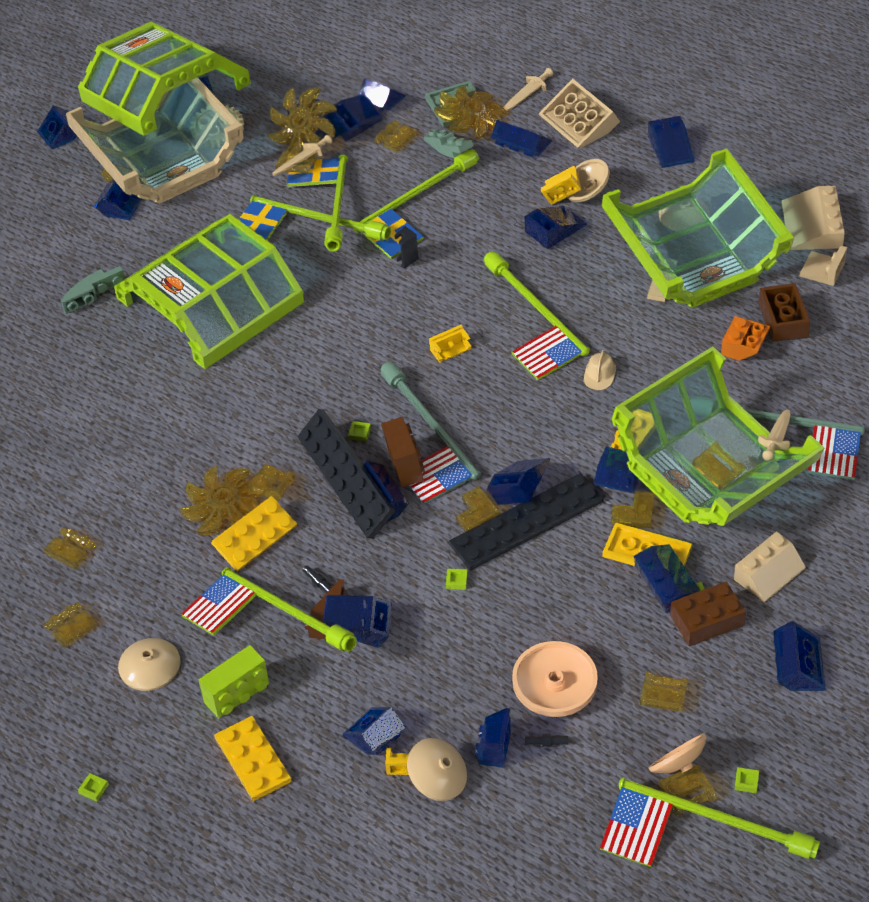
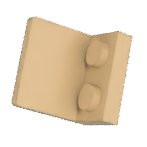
M840 246L838 251L833 253L832 257L811 251L800 272V277L834 286L845 264L847 247Z

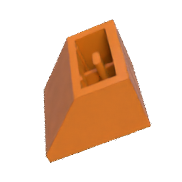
M735 316L722 340L721 354L739 361L757 354L770 326Z

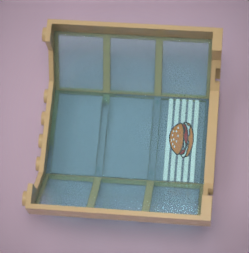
M180 61L168 67V71L185 63ZM198 77L164 93L154 114L157 130L145 136L114 119L102 125L85 120L81 107L66 113L69 127L126 194H134L146 200L151 199L159 204L218 177L222 172L221 168L224 163L228 162L234 154L233 149L244 138L242 125ZM143 106L130 112L139 116Z

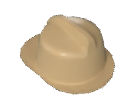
M604 350L591 356L587 364L584 382L591 389H607L614 380L616 364L611 356L605 354Z

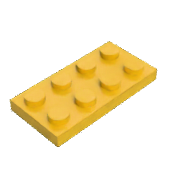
M270 496L213 539L211 544L233 569L238 572L293 530L297 523Z
M615 522L602 557L680 579L691 552L692 543Z
M253 716L214 734L217 743L253 802L292 782L290 775Z

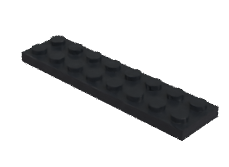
M318 409L297 437L366 538L373 539L395 512V509L325 410Z
M579 473L449 540V545L471 571L602 503L603 497L583 474Z

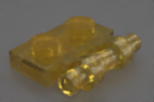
M395 120L393 123L390 122L384 131L381 130L374 140L378 144L384 141L385 148L398 153L417 135V130L406 125L398 128L400 123Z
M63 527L60 530V534L65 537L63 539L55 537L45 547L44 554L76 569L87 557V552L84 550L86 548L93 550L95 543L90 541V538L80 536L76 531ZM72 541H74V542H76V543H78V544H77L76 546H74V545H72V544H70V543H71Z
M79 602L73 605L69 604L65 607L64 611L58 615L54 614L49 618V621L44 623L47 630L55 626L56 629L51 632L52 636L63 648L97 627L96 621L86 610L79 614L77 613V611L82 609ZM69 616L72 618L64 624L61 623Z

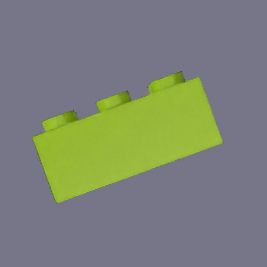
M251 645L198 679L203 701L218 719L223 715L231 713L233 708L247 702L252 695L263 691L269 684L265 660Z

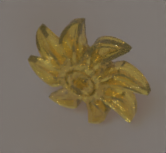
M466 86L458 87L454 97L441 91L439 101L442 107L434 108V112L438 117L446 122L453 123L449 126V130L457 133H467L469 127L474 128L476 139L485 137L488 127L501 134L503 122L499 116L508 115L502 106L489 101L493 98L492 94L474 92L473 97H469Z
M291 88L283 100V107L290 111L288 116L279 113L271 107L270 116L272 121L278 126L286 128L268 134V137L277 144H288L291 141L283 156L294 157L302 152L305 139H307L308 143H318L321 141V138L315 134L317 129L324 131L334 139L335 129L332 123L325 118L319 117L337 111V108L328 101L315 102L321 91L320 88H310L303 92L300 96L299 107L297 105L295 89Z
M218 466L212 467L204 476L206 490L187 482L186 493L188 499L194 505L179 508L181 515L187 520L204 522L196 531L197 534L212 535L222 530L223 520L226 518L229 519L231 527L243 518L242 513L248 514L260 505L254 497L268 495V491L258 482L244 481L251 473L250 469L238 468L231 470L225 474V482L218 483Z

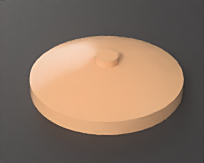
M549 641L536 644L521 654L513 668V689L517 698L525 707L540 715L561 717L576 713L592 700L597 689V669L593 660L585 651L570 643Z

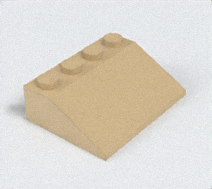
M574 79L539 113V116L578 149L609 134L620 122L611 109Z
M817 186L781 201L785 226L794 237L791 250L835 249L843 246L845 233L836 186Z

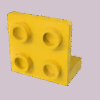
M572 166L545 181L546 185L541 187V193L551 205L581 190L576 167Z

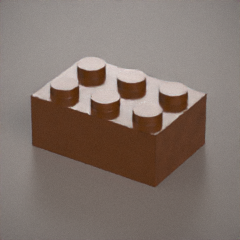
M796 283L760 288L758 304L766 325L770 326L768 332L772 342L808 337L810 319Z
M403 416L381 423L387 448L401 487L424 481L422 473L425 472L423 462L419 461L422 457L419 448L416 447L415 437L410 435L412 434L410 424H405Z
M726 581L672 601L670 617L690 647L745 626L746 610Z

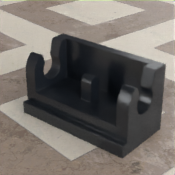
M404 226L402 230L394 235L395 239H398L400 236L402 238L399 241L401 255L397 257V262L402 259V268H406L418 260L417 234Z

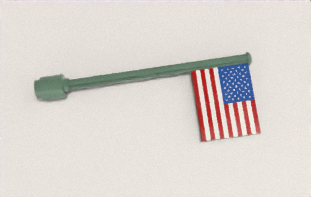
M392 362L383 364L381 367L382 377L392 388H399L447 446L421 460L425 472L422 473L424 481L408 485L424 505L471 479H479L481 472L474 467L406 385V375Z
M699 396L689 398L694 415L706 416L719 408L713 402V398ZM744 409L754 419L776 422L781 415ZM790 416L789 424L813 427V438L825 447L819 460L808 467L807 473L855 480L860 436L865 432L863 425L856 426Z

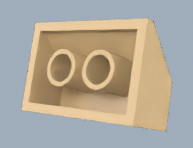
M776 531L735 565L734 580L765 603L806 567L793 544Z

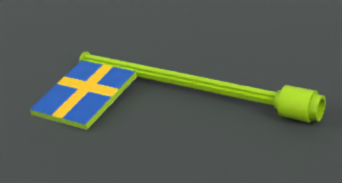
M474 149L464 151L454 158V164L360 221V223L364 224L371 220L387 224L391 227V235L388 240L380 241L368 238L364 231L353 230L357 233L361 232L391 259L401 253L399 241L402 238L400 236L398 239H395L394 235L402 230V227L406 226L417 234V243L424 239L423 236L394 212L393 209L455 171L460 170L464 172L476 165L477 161H479L477 152Z
M346 155L330 159L303 160L289 169L287 187L336 183L332 224L326 230L324 240L325 247L332 252L337 251L342 245L343 232L339 228L346 162L348 161Z
M256 195L251 197V203L239 218L243 224L251 227L258 235H262L266 241H268L288 212L332 223V215L260 198ZM340 218L339 221L341 226L364 231L368 238L384 241L388 240L391 235V227L384 223L371 220L364 224ZM232 230L227 234L229 238L247 242Z

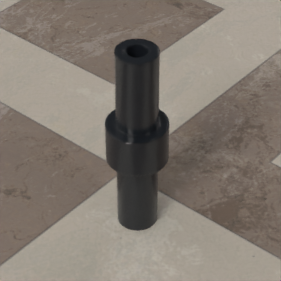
M308 565L303 568V572L312 579V583L316 587H321L326 593L332 588L326 582V578L320 573L317 574Z
M551 734L525 736V745H542V747L568 745V736H551Z

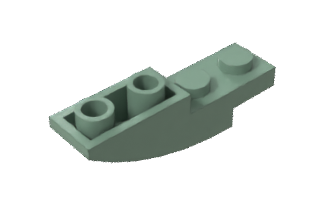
M433 129L428 132V135L424 136V140L434 149L451 158H455L474 146L472 140L456 138L453 132Z
M119 266L105 273L100 269L79 281L61 300L64 313L68 314L97 300L96 295L104 293L125 280L123 269Z

